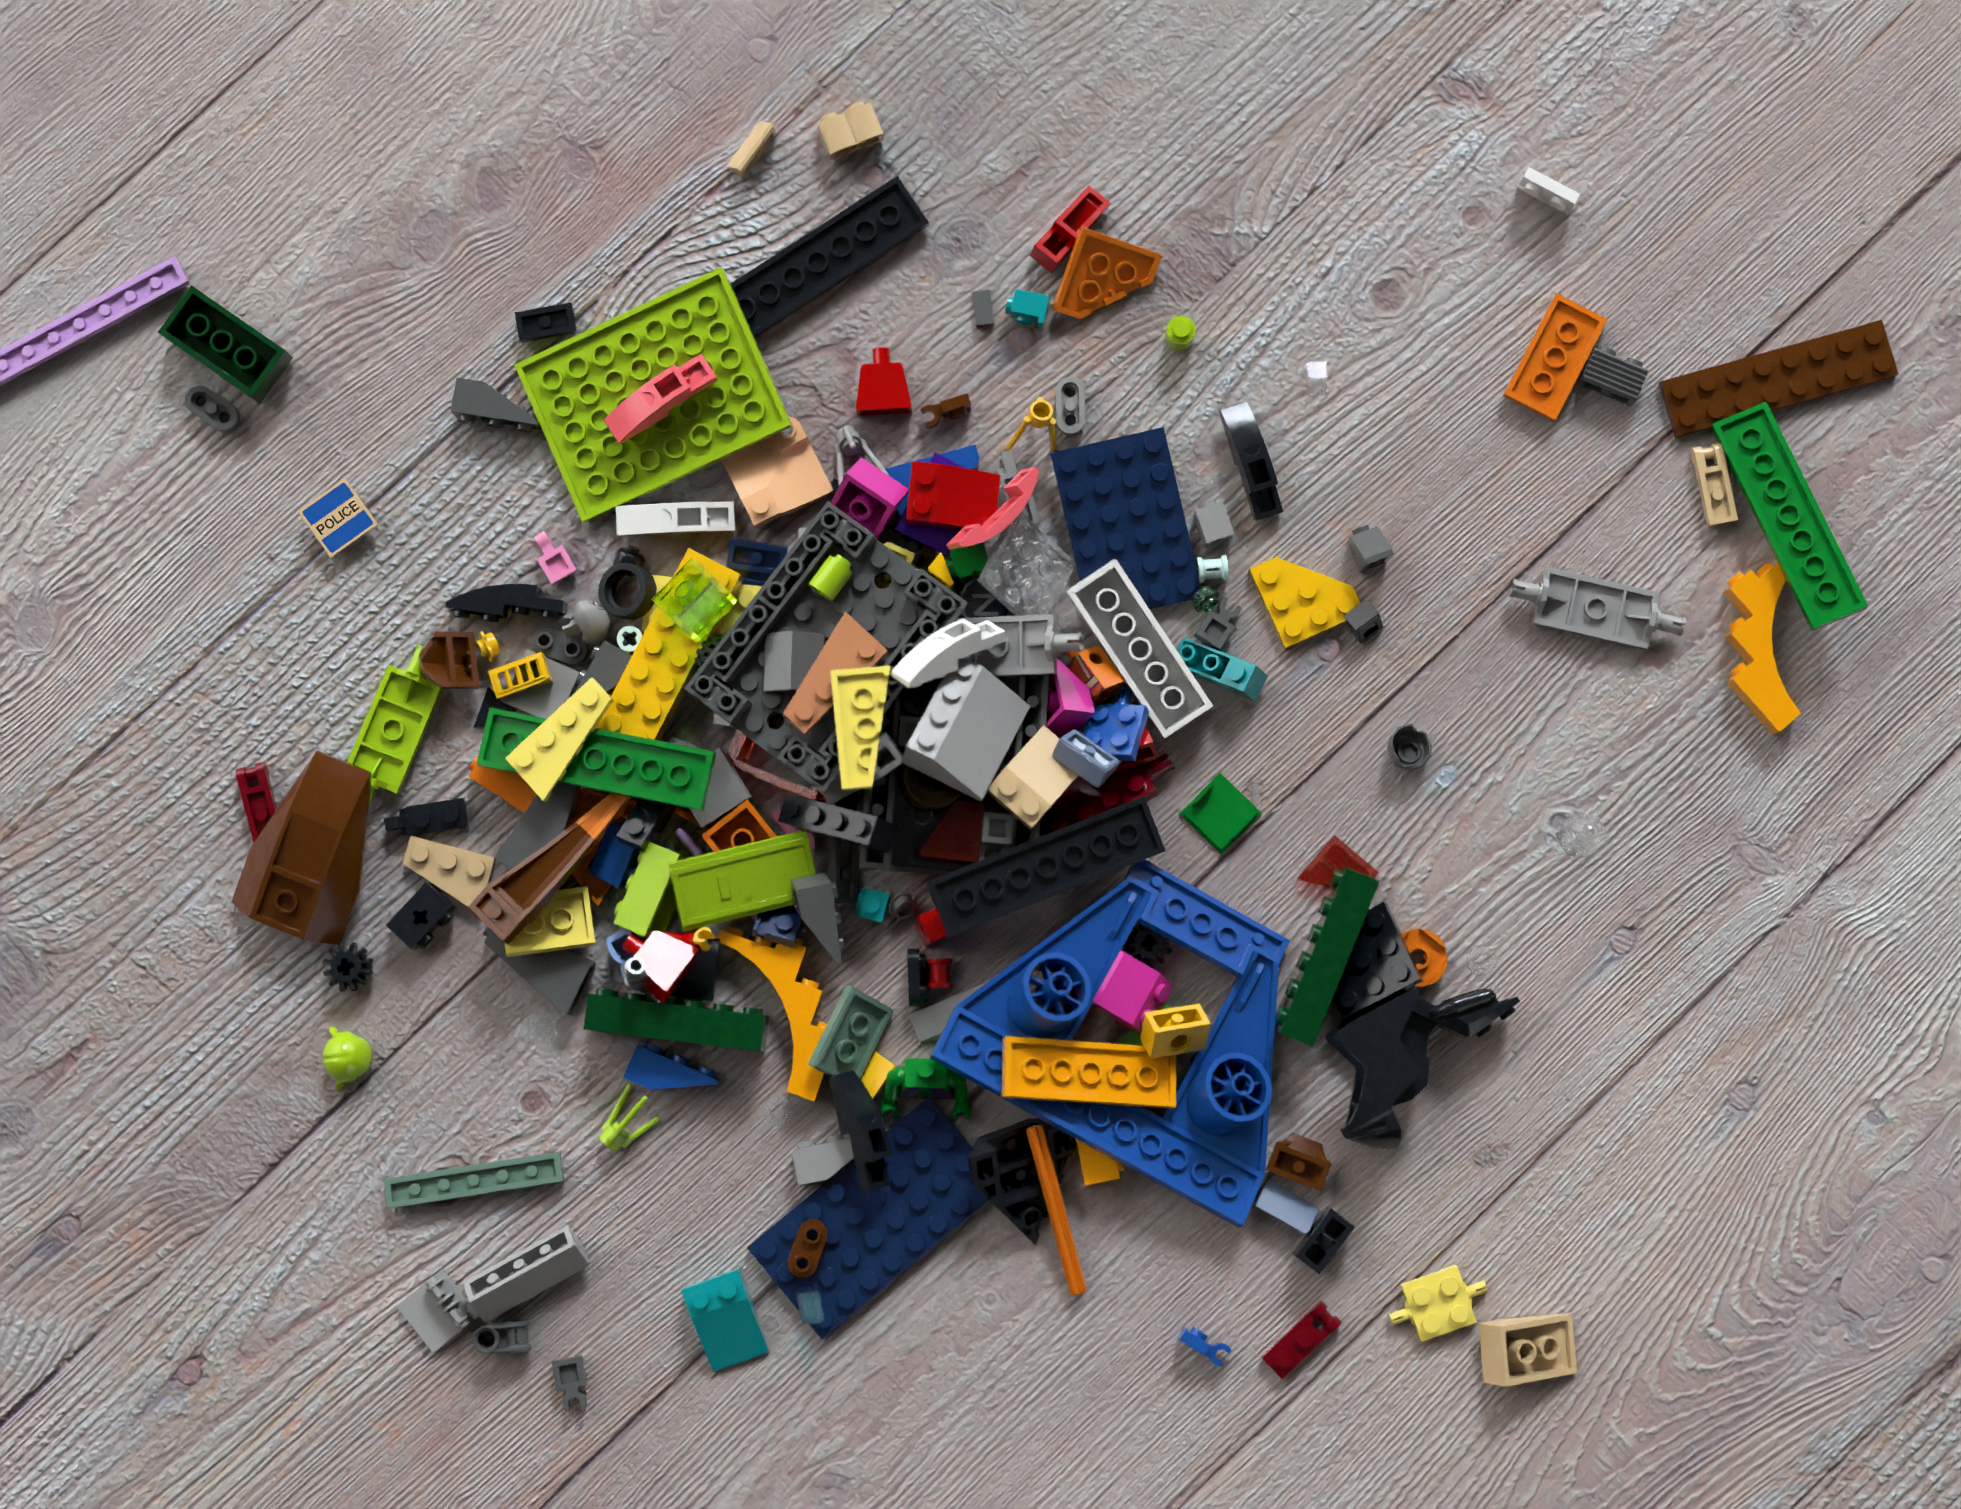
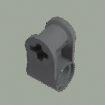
M521 1319L485 1324L474 1333L473 1345L481 1353H513L532 1350L531 1345L528 1344L527 1332L530 1320ZM482 1331H490L494 1334L495 1343L492 1346H486L481 1342L480 1334Z

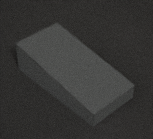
M990 290L973 291L976 328L994 326Z

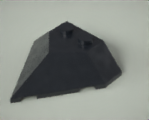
M1029 1118L978 1137L967 1158L971 1184L1036 1245L1040 1236L1037 1231L1043 1217L1047 1218L1048 1210L1030 1147L1027 1129L1034 1125H1042L1044 1127L1059 1187L1065 1175L1062 1173L1067 1158L1073 1156L1076 1143L1074 1137L1043 1120Z

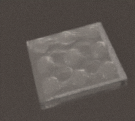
M1021 512L1001 532L978 582L1015 616L1052 614L1076 562Z

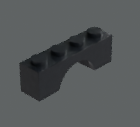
M786 794L778 822L798 830H806L817 835L832 836L885 853H889L897 828L896 824L877 816L791 794Z

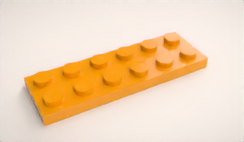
M1005 1036L1003 1038L1002 1098L1173 1109L1176 1107V1055L1151 1059L1145 1047L1138 1045Z

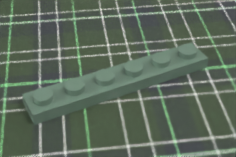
M560 1151L383 1179L387 1209L565 1181Z

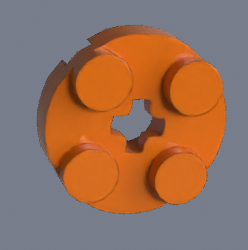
M1411 929L1402 932L1401 934L1410 954L1412 951L1418 953L1420 950L1424 952L1422 956L1425 960L1424 964H1416L1423 981L1413 987H1423L1438 981L1447 967V953L1444 942L1435 933L1426 929Z

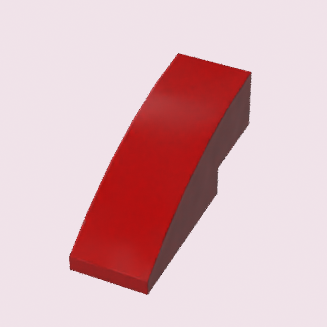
M1088 185L1034 245L1030 257L1052 274L1072 252L1081 226L1091 229L1110 206L1111 202Z

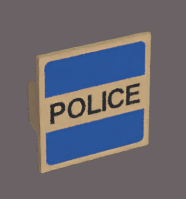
M346 478L297 511L330 558L379 525Z

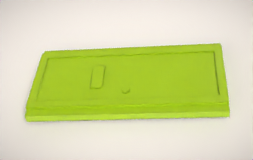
M806 830L668 863L683 932L793 905L790 879L816 874Z

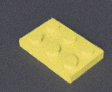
M588 886L558 890L532 925L528 923L509 945L505 943L506 957L595 946Z

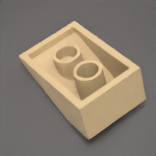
M1044 725L1002 770L986 792L1029 830L1037 824L1078 776L1077 773L1052 756L1059 738Z
M1572 1314L1507 1318L1478 1323L1484 1383L1507 1387L1577 1373Z

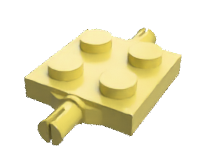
M1453 1265L1400 1284L1405 1297V1309L1389 1313V1317L1393 1326L1410 1320L1416 1328L1419 1340L1423 1342L1477 1323L1472 1309V1297L1487 1293L1488 1289L1484 1280L1467 1286L1462 1280L1458 1266Z

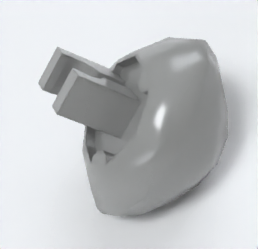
M579 600L576 602L573 612L558 618L566 638L582 632L583 641L593 646L600 645L605 640L610 628V615L601 605L589 600Z

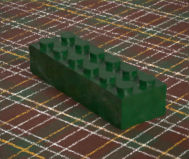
M1344 865L1341 866L1340 870H1334L1329 885L1333 887L1329 898L1323 897L1318 909V913L1321 914L1318 925L1312 924L1307 936V940L1311 943L1307 952L1301 951L1297 960L1298 975L1296 979L1291 978L1285 990L1286 997H1288L1285 1007L1280 1005L1276 1012L1275 1024L1280 1034L1313 1047L1380 881L1376 878Z
M596 989V994H588L584 1030L760 1052L765 1051L769 1016L763 1015V1009L743 1007V1012H735L733 1005L714 1003V1008L711 1009L704 1008L705 1002L685 1000L684 1005L675 1004L676 998L668 997L665 1003H662L656 997L655 1001H647V995L626 992L625 998L617 997L618 991Z

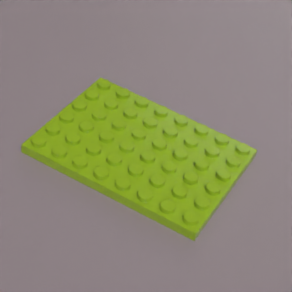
M722 267L514 365L575 507L584 523L614 510L616 506H623L793 426L726 272ZM702 354L717 376L718 381L668 410L669 415L619 445L605 424L604 419L626 398L674 364L678 368Z

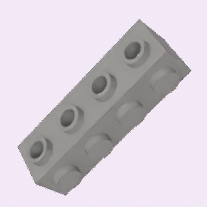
M566 1225L464 1281L463 1284L470 1305L486 1323L590 1266L582 1243L570 1227Z

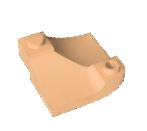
M789 417L793 425L791 435H784L781 431L721 459L756 529L781 516L782 518L834 493L800 422L793 417Z

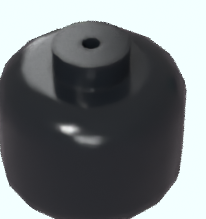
M629 545L628 548L622 547L618 549L613 566L618 563H631L642 567L645 558L639 554L640 549Z

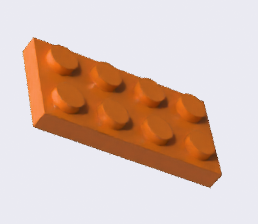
M1556 293L1502 396L1554 422L1608 319Z

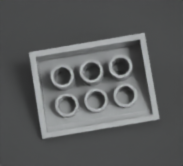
M967 658L958 659V670L948 673L943 677L906 746L901 762L982 802L1030 705L983 666Z

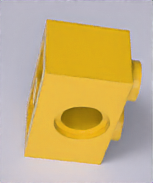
M1200 1004L1145 1012L1140 1039L1151 1059L1205 1050L1211 1023Z

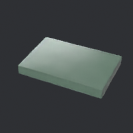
M846 985L808 1065L828 1076L854 1070L861 1079L894 1009L853 986Z

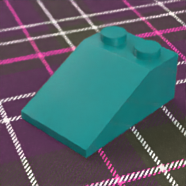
M741 1267L688 1285L682 1289L690 1317L713 1372L769 1352Z

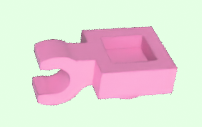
M545 532L534 537L544 553L537 560L552 585L578 571L563 545L554 548Z

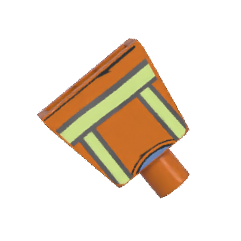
M1096 645L1085 650L1083 649L1082 652H1065L1069 658L1065 666L1089 687L1094 704H1102L1126 681L1100 646Z

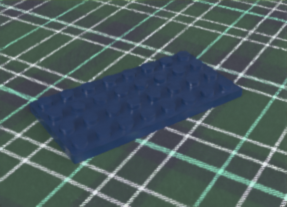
M926 1098L886 1131L892 1151L891 1156L885 1157L890 1181L889 1186L872 1192L861 1193L855 1159H853L747 1247L821 1339L826 1337L989 1201L971 1184L967 1156L972 1147L931 1098ZM818 1219L826 1225L828 1237L817 1269L809 1277H796L788 1268V1258L800 1226L806 1220ZM810 1229L807 1232V1237L810 1240H816L818 1232L815 1229ZM801 1257L797 1260V1265L800 1268H806L808 1261L806 1258Z

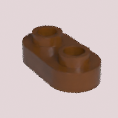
M818 1219L806 1220L800 1226L788 1258V1268L796 1277H809L817 1269L828 1237L826 1225ZM815 1229L818 1232V1238L810 1240L807 1237L808 1230ZM804 1257L807 1259L808 1266L806 1268H800L797 1265L799 1258Z

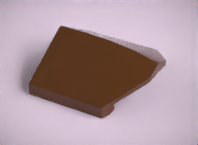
M436 631L420 654L422 673L440 689H478L480 687L473 632Z

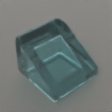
M816 1290L799 1293L797 1298L802 1323H821L824 1319L820 1292Z

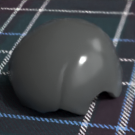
M1413 724L1398 727L1389 737L1387 746L1388 756L1399 768L1409 771L1417 770L1423 767L1431 757L1432 745L1426 732L1415 728Z

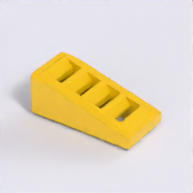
M543 652L488 671L496 699L553 682ZM536 663L540 677L535 678L531 666ZM520 668H526L529 681L524 682ZM515 670L518 685H513L509 671ZM503 673L508 686L504 690L498 676Z

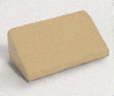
M762 121L757 123L728 163V169L742 179L745 178L776 136L774 124Z

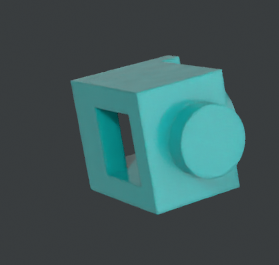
M1015 289L1014 297L1008 296L1005 314H1010V318H1014L1016 323L1022 325H1032V322L1038 323L1037 329L1043 330L1049 296Z
M862 888L856 904L855 916L883 923L891 895L869 888Z

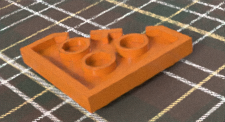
M1081 226L1052 309L1082 319L1090 315V312L1127 296L1126 294L1139 287L1143 288L1152 283L1162 254Z

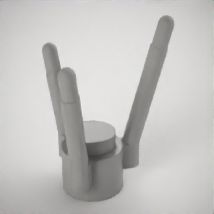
M845 425L837 431L836 440L838 445L835 447V452L837 455L839 486L844 478L843 455H856L860 449L864 451L876 468L889 476L884 466L867 446L865 439L860 438L855 427Z

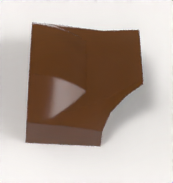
M1291 1133L1285 1140L1275 1143L1265 1170L1322 1192L1332 1164L1326 1159L1321 1143Z

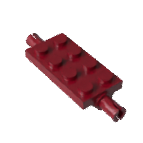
M1164 753V755L1145 766L1138 764L1114 772L1100 787H1095L1081 776L1076 778L1041 818L1040 837L1145 796L1148 802L1159 794L1153 781L1167 772L1176 769L1167 753Z

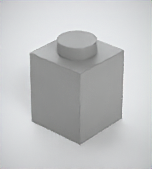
M1209 500L1199 504V509L1194 512V518L1204 547L1232 539L1234 532L1223 501L1215 503V500Z

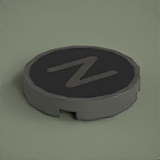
M986 577L973 578L966 582L957 593L958 596L968 602V605L958 618L1010 616L1011 606L1008 595L1003 587L993 579Z

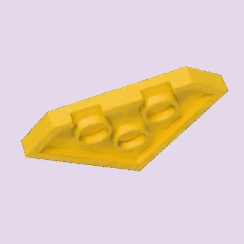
M1277 557L1249 569L1284 649L1346 622L1344 616L1361 604L1353 586Z

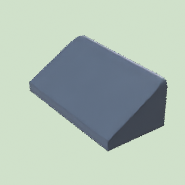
M1075 729L1058 740L1052 754L1055 759L1095 787H1100L1121 763L1120 760Z
M1267 1179L1253 1204L1305 1235L1308 1234L1319 1211L1318 1207Z

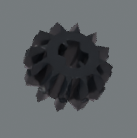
M1135 923L1133 930L1137 934L1133 935L1130 933L1127 938L1133 940V943L1124 944L1123 949L1134 948V952L1129 955L1134 958L1139 955V961L1144 963L1145 958H1148V966L1154 968L1153 957H1156L1158 962L1163 964L1165 959L1160 952L1162 951L1165 954H1171L1172 952L1170 948L1163 947V943H1171L1173 941L1167 938L1163 939L1160 934L1142 925L1143 930H1141ZM1145 935H1150V939L1154 938L1156 941V945L1151 947V952L1145 951L1146 947L1141 948L1140 942L1145 940Z
M353 942L350 944L349 949L345 943H339V952L331 948L329 953L333 960H323L325 965H331V969L323 971L324 976L333 975L329 985L335 986L339 983V991L342 992L346 991L348 985L351 991H357V982L366 986L368 981L363 975H373L374 972L371 969H366V965L374 962L373 958L363 959L368 950L362 948L357 952L358 944ZM347 962L354 964V968L350 969V974L343 971V966H346Z

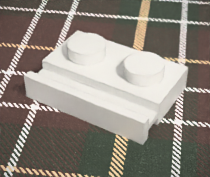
M1528 167L1517 186V189L1566 215L1575 205L1580 195L1578 192Z

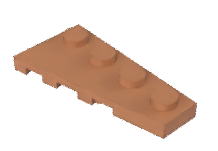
M844 612L784 711V718L806 736L834 708L830 672L832 670L876 667L888 655V650L848 613Z

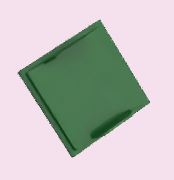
M1219 773L1179 815L1222 855L1262 812Z

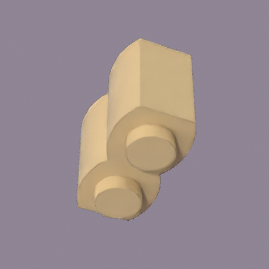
M854 103L848 107L847 112L838 115L837 112L826 114L821 118V122L817 123L818 131L830 160L842 158L884 140L883 131L871 103Z

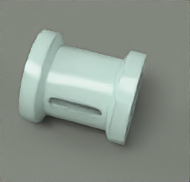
M1221 555V558L1205 560L1202 557H1197L1199 583H1204V580L1221 578L1223 581H1228L1227 556ZM1209 568H1219L1217 570H1206Z
M634 626L623 627L617 634V644L623 651L633 654L643 633ZM628 635L636 636L637 644L635 646L627 645L628 642L625 638Z

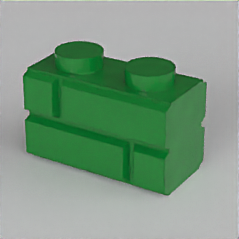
M983 543L951 550L950 559L945 561L952 580H957L960 586H963L973 578L990 577L991 564Z

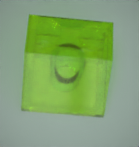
M692 557L651 599L696 643L706 636L721 617L726 615L738 601Z

